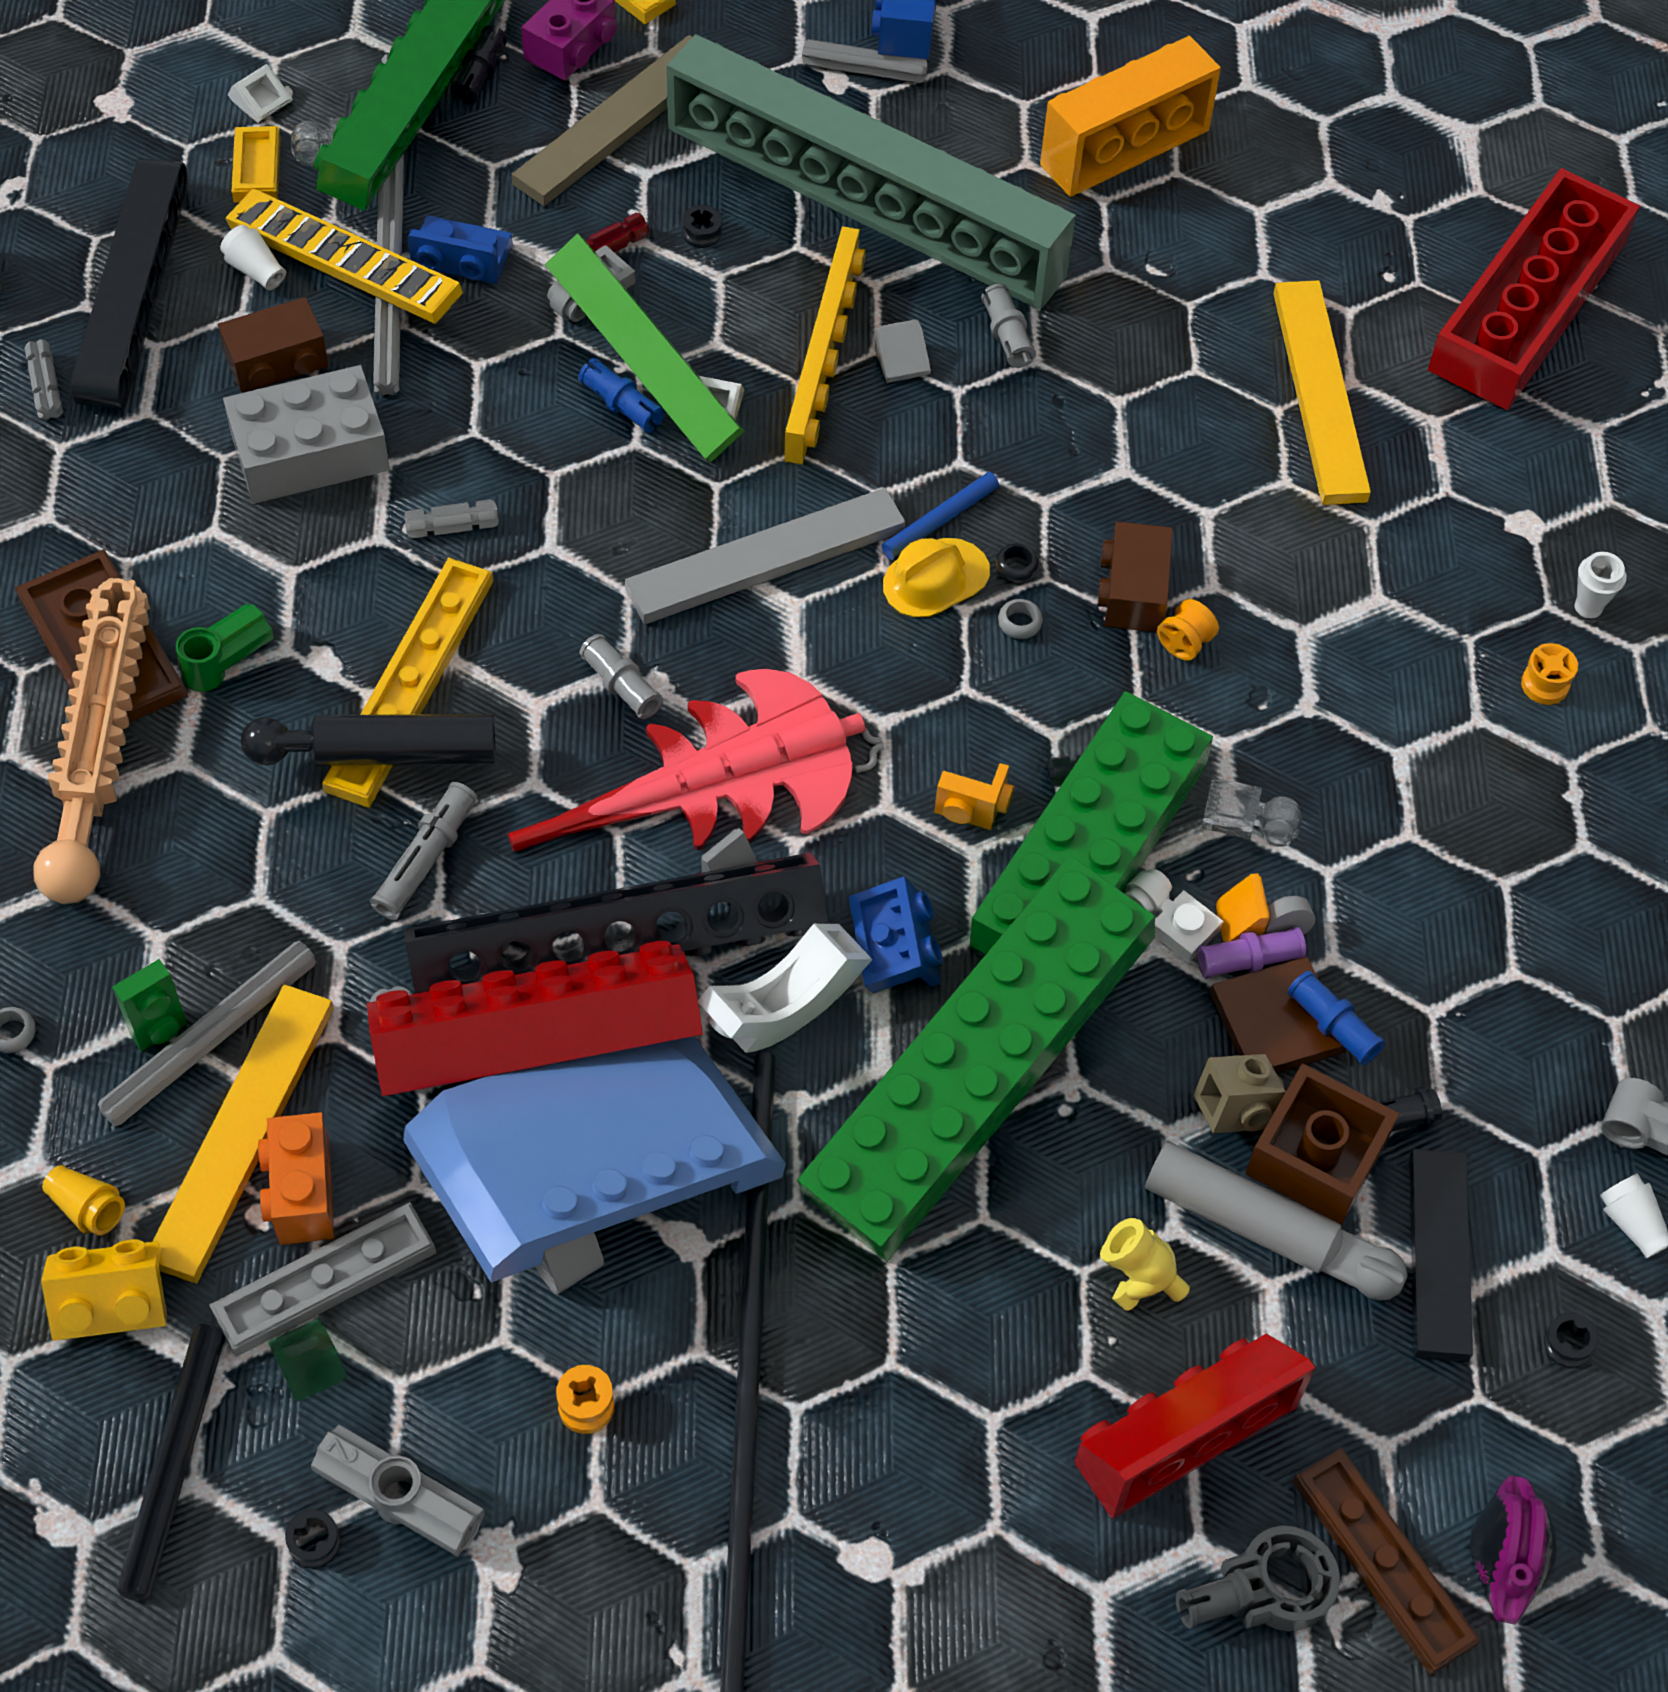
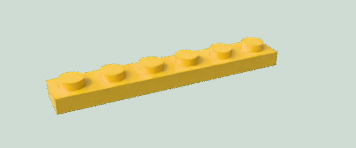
M843 226L841 228L785 431V462L803 465L807 447L815 448L817 444L820 420L815 419L817 411L825 412L829 385L825 384L827 376L833 378L835 376L839 350L834 349L835 343L844 342L848 316L843 314L845 308L853 309L857 290V282H852L854 275L861 276L864 268L866 249L859 248L860 229Z

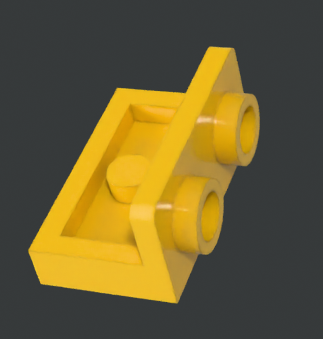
M130 1239L118 1242L112 1247L87 1250L84 1247H69L58 1251L56 1254L47 1256L41 1285L52 1341L166 1326L167 1310L159 1270L161 1256L159 1242L144 1243L141 1240Z

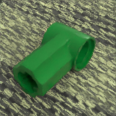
M245 604L209 628L196 627L184 631L177 639L176 652L181 679L185 686L198 692L211 691L217 688L225 678V670L273 640V630L265 619L264 614L254 604Z

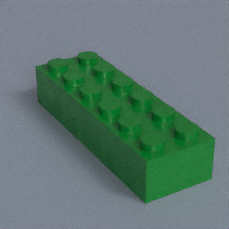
M1124 691L973 915L969 946L986 955L1069 855L1125 893L1126 885L1136 876L1207 767L1213 736Z

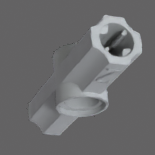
M341 1425L327 1433L318 1446L315 1458L311 1463L313 1472L376 1508L378 1514L385 1521L393 1524H403L457 1557L464 1549L468 1548L478 1533L481 1521L485 1516L483 1508L421 1473L411 1459L400 1455L392 1456ZM397 1481H405L412 1485L408 1494L402 1498L390 1499L383 1495L386 1488Z

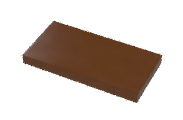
M105 549L14 587L22 606L69 689L75 688L72 673L79 671L75 658L76 655L82 654L79 638L85 637L82 623L84 620L89 619L86 604L90 603V592L93 588L97 589L109 578L122 579ZM149 625L143 626L146 640L140 643L143 655L142 659L137 660L139 676L133 677L136 686V692L130 694L133 708L130 711H126L129 723L188 697L185 686Z

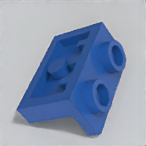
M426 215L420 230L412 229L408 235L410 259L434 271L494 284L498 283L513 246L512 233L430 215Z
M903 876L848 896L857 944L872 958V961L862 972L864 986L874 994L919 977L930 987L941 984L938 966L943 964V956L936 938L931 934L929 921L934 919V910L925 891L919 892Z

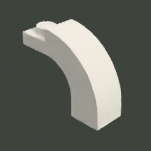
M814 923L792 951L769 972L743 985L709 986L699 998L698 1003L710 1015L708 1020L711 1026L721 1035L734 1039L745 1053L762 1050L791 1036L824 1012L851 986L872 961V958L839 924Z

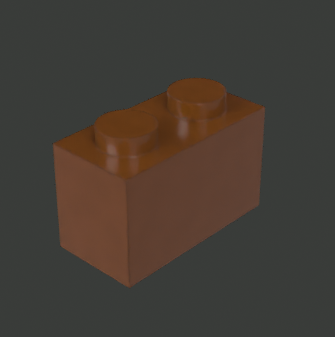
M306 297L217 324L225 358L241 393L264 388L273 383L302 374H309L329 366L324 336Z
M1115 522L1113 539L1103 540L1100 568L1109 569L1108 578H1100L1097 606L1106 607L1105 627L1157 632L1158 626L1165 619L1168 604L1173 527Z

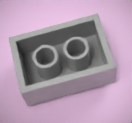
M361 365L223 398L231 436L252 504L390 471L384 432Z

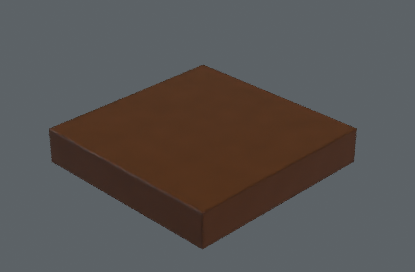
M1308 957L1212 984L1210 995L1238 1056L1266 1054L1273 1069L1278 1073L1299 1067L1302 1063L1309 1064L1346 1053L1347 1049L1332 1035L1325 1037L1317 1028L1318 1022L1295 999H1292L1287 994L1291 984L1302 973L1310 970L1317 978Z

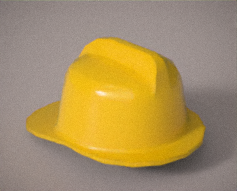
M919 539L904 548L899 558L888 567L883 578V593L889 605L899 613L913 618L930 617L974 596L982 590L990 577V563L984 552L974 544L962 539Z

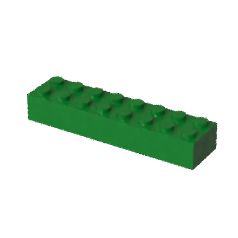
M1069 855L799 1176L797 1182L804 1197L884 1261L888 1262L1155 939V915L1076 858Z

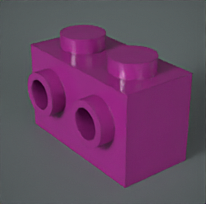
M549 0L521 27L524 59L565 81L578 68H582L590 56L602 44L608 43L613 38L617 28L615 0Z

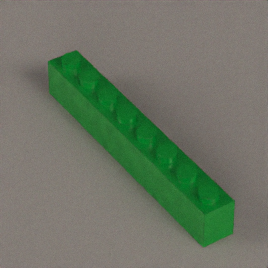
M425 0L423 10L421 12L415 10L412 14L405 36H397L394 40L387 62L385 64L380 62L376 66L371 78L370 87L367 91L361 89L358 92L353 103L352 113L348 118L342 116L338 121L332 142L329 145L323 144L320 147L314 161V169L318 170L316 190L366 211L462 67V61L466 52L474 48L482 29L490 25L506 0Z

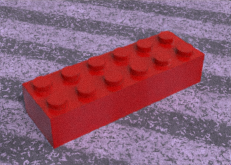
M1560 168L1439 332L1427 370L1508 411L1627 243L1641 205Z
M654 941L640 946L639 952L619 955L617 951H601L588 956V961L567 965L565 961L561 960L548 961L537 965L533 972L514 975L513 971L501 970L488 973L482 977L483 981L461 985L460 981L448 980L433 984L429 988L430 991L408 995L407 991L395 990L380 994L376 997V1001L367 1003V1012L381 1095L383 1097L703 1035L694 974L679 944L671 945L668 941Z

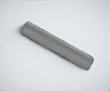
M808 39L805 41L802 51V62L809 66L919 84L924 82L927 74V59L880 55L878 50Z

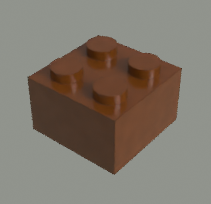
M1302 1063L1255 1145L1245 1175L1343 1225L1382 1153L1400 1113Z

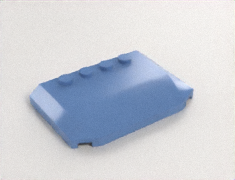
M695 1036L491 1075L443 1090L405 1126L403 1139L490 1282L541 1265L544 1250L727 1184L731 1183V1188L735 1194L777 1180L783 1177L786 1165Z

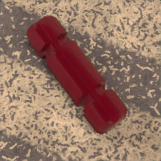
M634 213L624 218V222H616L588 236L589 239L586 241L594 251L606 245L615 253L627 247L629 242L635 243L645 238L649 232V226L642 214Z

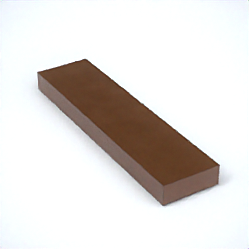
M1339 1448L1295 1476L1293 1484L1430 1676L1479 1644L1481 1640L1342 1448Z

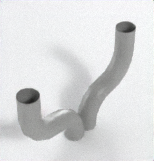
M867 728L861 734L867 742L874 744L869 752L870 761L866 764L855 766L856 773L871 770L876 765L877 752L884 750L881 737L871 736Z

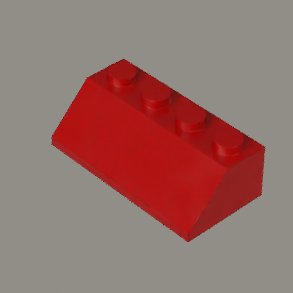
M1267 1333L1251 1343L1247 1338H1242L1228 1346L1220 1354L1219 1358L1221 1360L1205 1370L1201 1365H1197L1185 1371L1174 1381L1173 1385L1175 1388L1159 1397L1155 1392H1151L1135 1401L1128 1408L1127 1413L1129 1415L1112 1425L1108 1420H1103L1089 1428L1080 1437L1082 1443L1079 1445L1074 1463L1111 1519H1114L1297 1409L1315 1370V1366L1310 1359Z

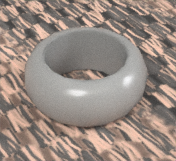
M1014 599L1007 602L1000 609L998 615L999 627L1009 637L1018 640L1028 639L1036 635L1043 622L1042 613L1037 605L1025 599ZM1014 613H1023L1030 616L1033 621L1028 625L1020 626L1012 623L1008 617Z
M2 1008L0 1010V1027L9 1021H20L25 1026L23 1031L15 1038L7 1040L0 1038V1052H19L26 1048L33 1040L36 1033L35 1021L31 1014L22 1008Z

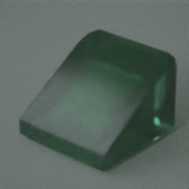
M320 1318L268 1342L288 1388L296 1401L307 1398L346 1378V1373L337 1350Z

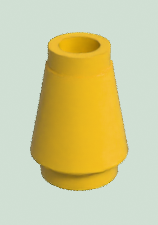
M63 1165L53 1168L43 1181V1192L51 1198L82 1233L104 1235L110 1232L122 1218L125 1202L119 1196L118 1189L111 1184L68 1169Z

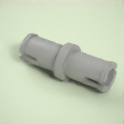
M994 284L985 289L987 294L982 293V302L986 306L992 320L990 324L991 332L994 338L1001 342L1007 355L1008 363L1014 368H1022L1031 364L1033 361L1030 357H1036V350L1026 333L1027 321L1025 316L1016 309L1010 296V290L1006 285Z
M602 634L593 635L583 643L579 651L581 658L588 662L603 678V686L611 694H618L635 711L640 719H647L660 709L663 698L659 692L655 691L639 675V667L630 658H623L607 642Z

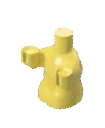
M1136 1218L1123 1220L1111 1230L1106 1242L1102 1246L1100 1258L1111 1267L1121 1270L1130 1278L1126 1282H1120L1112 1298L1119 1306L1129 1311L1138 1304L1141 1298L1152 1296L1161 1291H1164L1175 1302H1179L1187 1296L1190 1286L1177 1274L1175 1255L1171 1246L1166 1241L1162 1240L1153 1230H1149L1141 1220Z

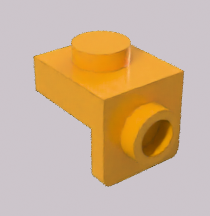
M1002 763L999 764L992 785L943 770L937 785L934 813L945 816L948 820L957 824L969 823L992 830L998 812L1007 814L1014 794L1015 786L1007 784L1010 766Z

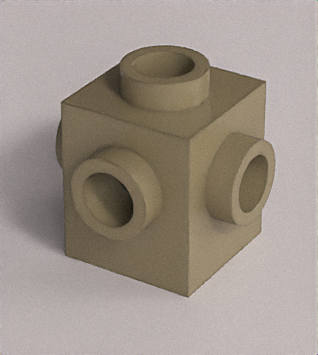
M1266 1054L1209 1057L1193 1096L1212 1132L1226 1133L1264 1130L1286 1091L1282 1079L1276 1074Z

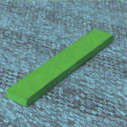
M577 233L545 264L707 461L711 463L745 432L582 236Z

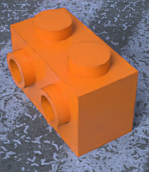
M322 1112L267 1118L268 1139L258 1140L261 1172L269 1171L270 1188L260 1190L263 1222L272 1221L280 1245L335 1239L330 1140Z

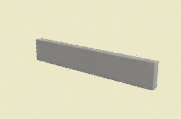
M882 488L626 578L625 589L645 625L895 536L905 529L906 522L887 489Z

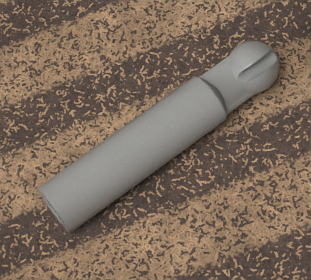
M1168 1140L1161 1149L1144 1187L1146 1190L1316 1273L1321 1271L1357 1288L1369 1299L1378 1301L1390 1300L1400 1294L1408 1277L1403 1259L1392 1249L1377 1247L1341 1229V1224Z

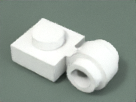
M1149 869L1148 871L1139 872L1126 885L1125 894L1155 915V937L1189 963L1197 955L1198 946H1206L1220 932L1223 920L1184 890L1173 901L1170 900L1171 882L1159 870Z

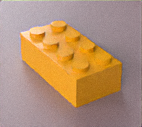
M1189 35L1172 44H1166L1159 50L1138 60H1132L1125 66L1106 75L1095 77L1090 82L1076 89L1057 95L1047 103L1040 165L1069 197H1072L1208 132L1221 67Z

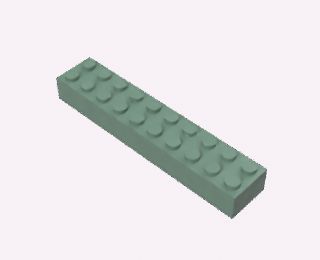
M697 34L666 65L669 130L989 286L1004 284L1009 288L1010 296L1039 310L1044 307L1066 279L1076 214Z

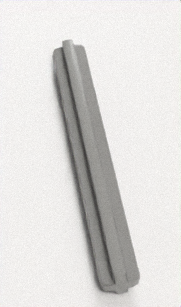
M301 941L291 944L103 1097L98 1103L103 1116L114 1126L125 1122L275 999L284 984L292 985L314 967L316 961L312 951Z

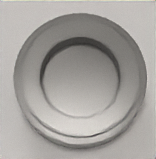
M1287 896L1268 905L1270 918L1265 929L1266 934L1298 926L1304 935L1315 924L1316 919L1308 900L1303 897Z

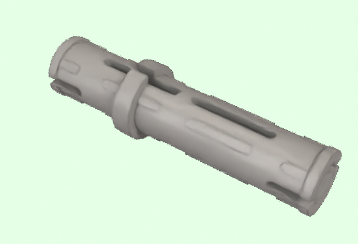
M459 782L450 783L448 790L432 813L425 814L418 823L419 832L397 861L377 893L370 899L371 906L376 912L391 920L399 918L401 911L425 879L444 848H450L457 840V829L472 807L478 802V799H476L477 795L473 790Z

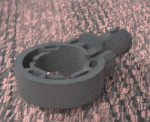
M1276 1526L1257 1535L1243 1554L1225 1559L1222 1562L1221 1573L1223 1577H1226L1225 1579L1189 1590L1183 1589L1176 1593V1606L1178 1613L1189 1610V1615L1181 1618L1183 1624L1189 1629L1196 1627L1198 1624L1232 1614L1233 1617L1240 1618L1247 1613L1242 1620L1244 1627L1247 1629L1265 1623L1278 1630L1299 1631L1316 1624L1335 1602L1340 1587L1339 1568L1330 1549L1317 1536L1298 1527ZM1290 1547L1295 1548L1291 1554V1559L1298 1561L1305 1568L1311 1583L1309 1595L1305 1599L1298 1601L1283 1597L1284 1594L1275 1588L1267 1573L1268 1559L1276 1556L1283 1557ZM1323 1587V1596L1320 1605L1310 1611L1304 1612V1610H1306L1315 1600V1598L1319 1595Z

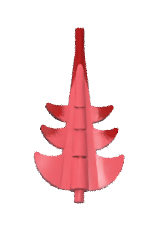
M772 669L740 672L736 675V684L753 701L758 714L757 723L748 727L738 714L724 705L711 701L691 700L687 703V710L703 728L706 737V747L697 751L692 743L680 732L666 726L648 724L646 734L658 749L664 767L554 818L508 833L510 845L513 852H517L564 835L681 809L691 827L693 846L696 850H701L711 838L716 827L717 800L724 798L729 800L737 809L741 817L743 832L748 842H751L768 822L773 806V787L780 785L784 786L793 795L800 809V832L802 834H809L829 822L845 802L852 778V761L846 745V738L865 732L864 720L860 713L839 719L836 713L831 711L822 694L811 683L790 672Z

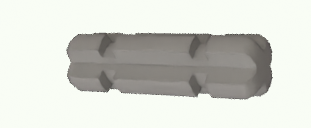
M40 339L37 342L29 341L25 346V354L28 360L27 365L38 417L46 421L50 418L58 419L63 413V408L59 397V387L50 344L44 339Z
M488 499L475 501L476 506L469 507V503L466 502L430 507L431 512L424 513L423 508L408 510L404 515L406 533L409 538L413 539L428 537L427 532L434 531L435 535L471 531L473 530V525H479V529L493 528L498 525L499 521L497 505L494 500Z

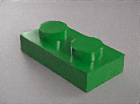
M160 959L112 986L130 1036L141 1052L154 1044L159 1045L169 1041L178 1033L179 1029L187 1025L171 974Z

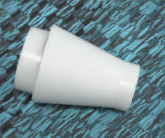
M239 225L233 228L222 240L220 250L224 254L225 262L259 282L267 290L275 289L285 279L286 270L278 263L257 229H249L246 225Z
M1596 552L1581 562L1578 569L1577 598L1574 604L1576 611L1585 618L1600 616L1604 607L1625 585L1627 576L1624 564L1619 557L1609 552Z
M1635 1174L1600 1195L1607 1206L1603 1211L1640 1248L1646 1259L1668 1247V1229L1650 1183L1644 1184L1640 1176Z

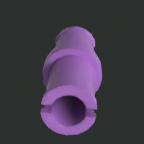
M1298 926L1258 936L1254 932L1242 933L1238 940L1208 946L1202 945L1197 948L1199 969L1205 979L1245 969L1252 973L1262 970L1265 965L1306 957L1305 939Z

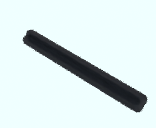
M198 1324L192 1332L117 1584V1591L120 1593V1596L129 1600L146 1601L151 1595L225 1341L222 1329L213 1325Z

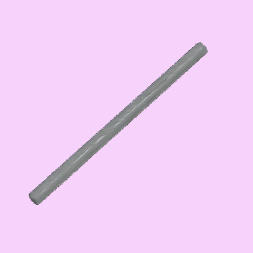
M389 54L384 55L382 63L385 64L387 62ZM404 154L378 191L377 245L401 256ZM375 296L374 391L380 396L385 394L393 396L399 391L401 308Z

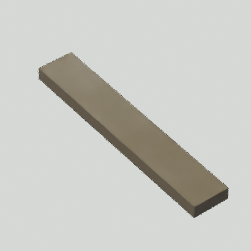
M688 35L513 172L512 184L545 207L668 109L666 65L687 44L692 36Z

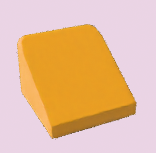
M1259 873L1250 874L1222 895L1216 902L1217 916L1223 920L1220 930L1223 942L1238 940L1242 933L1254 932L1257 936L1265 934L1270 915L1262 878L1259 877Z

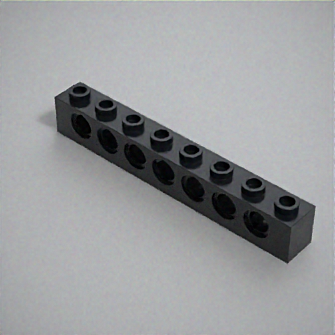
M809 852L403 929L416 994L430 991V986L442 981L457 980L461 982V985L483 981L482 977L495 971L509 970L513 971L514 975L533 972L537 965L548 961L561 960L565 961L567 965L588 961V956L601 951H617L619 955L639 952L640 946L654 941H668L671 945L679 944L685 955L700 956L713 952L715 945L735 942L737 946H752L764 942L767 935L782 932L791 937L804 936L814 923L829 924L820 864L812 853ZM771 892L782 894L781 903L775 910L770 912L758 910V904L764 895ZM719 902L732 904L731 912L724 920L714 922L707 919L708 911L714 904ZM677 912L681 914V921L675 929L661 931L656 928L659 917L664 913ZM623 921L631 925L630 932L622 940L611 941L604 937L606 929L615 922ZM572 931L580 935L579 942L570 950L561 951L553 947L555 938L562 932ZM521 941L529 946L527 953L521 959L507 960L501 956L503 948L510 942ZM461 951H469L477 956L475 964L466 970L452 968L449 965V961L454 954Z

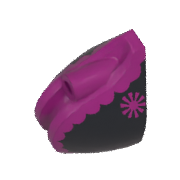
M1509 1475L1476 1520L1471 1531L1470 1551L1496 1621L1514 1625L1517 1624L1550 1576L1555 1564L1557 1545L1556 1533L1542 1499L1536 1497L1527 1478Z

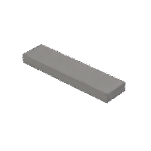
M409 1202L209 1305L235 1357L436 1254L435 1245Z

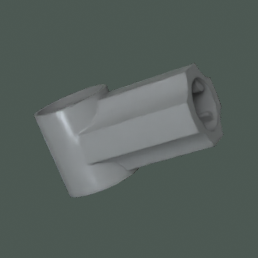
M1624 1078L1617 1085L1602 1121L1601 1131L1610 1141L1617 1145L1632 1149L1648 1146L1668 1155V1102L1664 1101L1665 1097L1662 1091L1650 1082L1639 1078Z

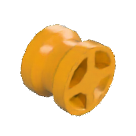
M1185 599L1175 608V616L1167 617L1158 626L1157 634L1160 642L1169 653L1187 661L1192 660L1201 652L1202 643H1208L1218 634L1219 625L1214 614L1205 605L1193 599Z
M1547 643L1535 648L1530 655L1528 666L1521 678V686L1524 693L1531 700L1539 704L1552 705L1564 700L1578 671V661L1575 655L1568 648L1560 644ZM1549 675H1552L1554 679H1549L1547 677Z
M578 1365L567 1370L560 1378L556 1387L558 1411L563 1424L571 1431L580 1434H593L602 1430L611 1421L614 1413L613 1387L608 1375L600 1368L592 1365ZM589 1389H591L588 1394H583L580 1396L575 1394V1392L580 1393L582 1391H588Z

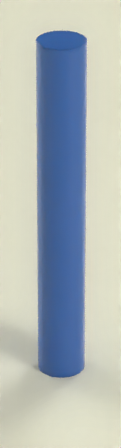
M987 472L884 542L882 550L886 557L890 560L895 559L910 543L924 539L997 489L999 482L996 476L991 472Z

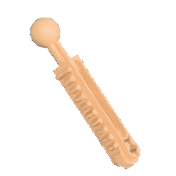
M109 578L97 589L93 588L90 592V603L86 604L89 619L84 620L82 623L85 637L79 638L82 654L76 655L75 658L79 671L72 673L75 688L69 689L68 692L72 705L65 707V714L69 723L62 724L61 730L65 740L58 742L61 758L53 760L55 773L48 774V781L53 795L62 800L64 807L57 841L52 842L40 851L34 862L33 875L38 890L49 900L63 905L81 902L93 893L98 884L100 863L95 853L88 848L93 816L102 817L104 805L116 802L117 800L113 781L119 780V773L115 764L122 763L123 760L119 746L126 744L123 729L129 728V719L126 711H130L133 708L130 694L136 692L133 677L139 676L137 660L142 659L143 655L140 643L146 640L143 626L149 624L147 610L150 609L147 595L142 593L141 589L136 586V582L132 579L126 581L120 578Z

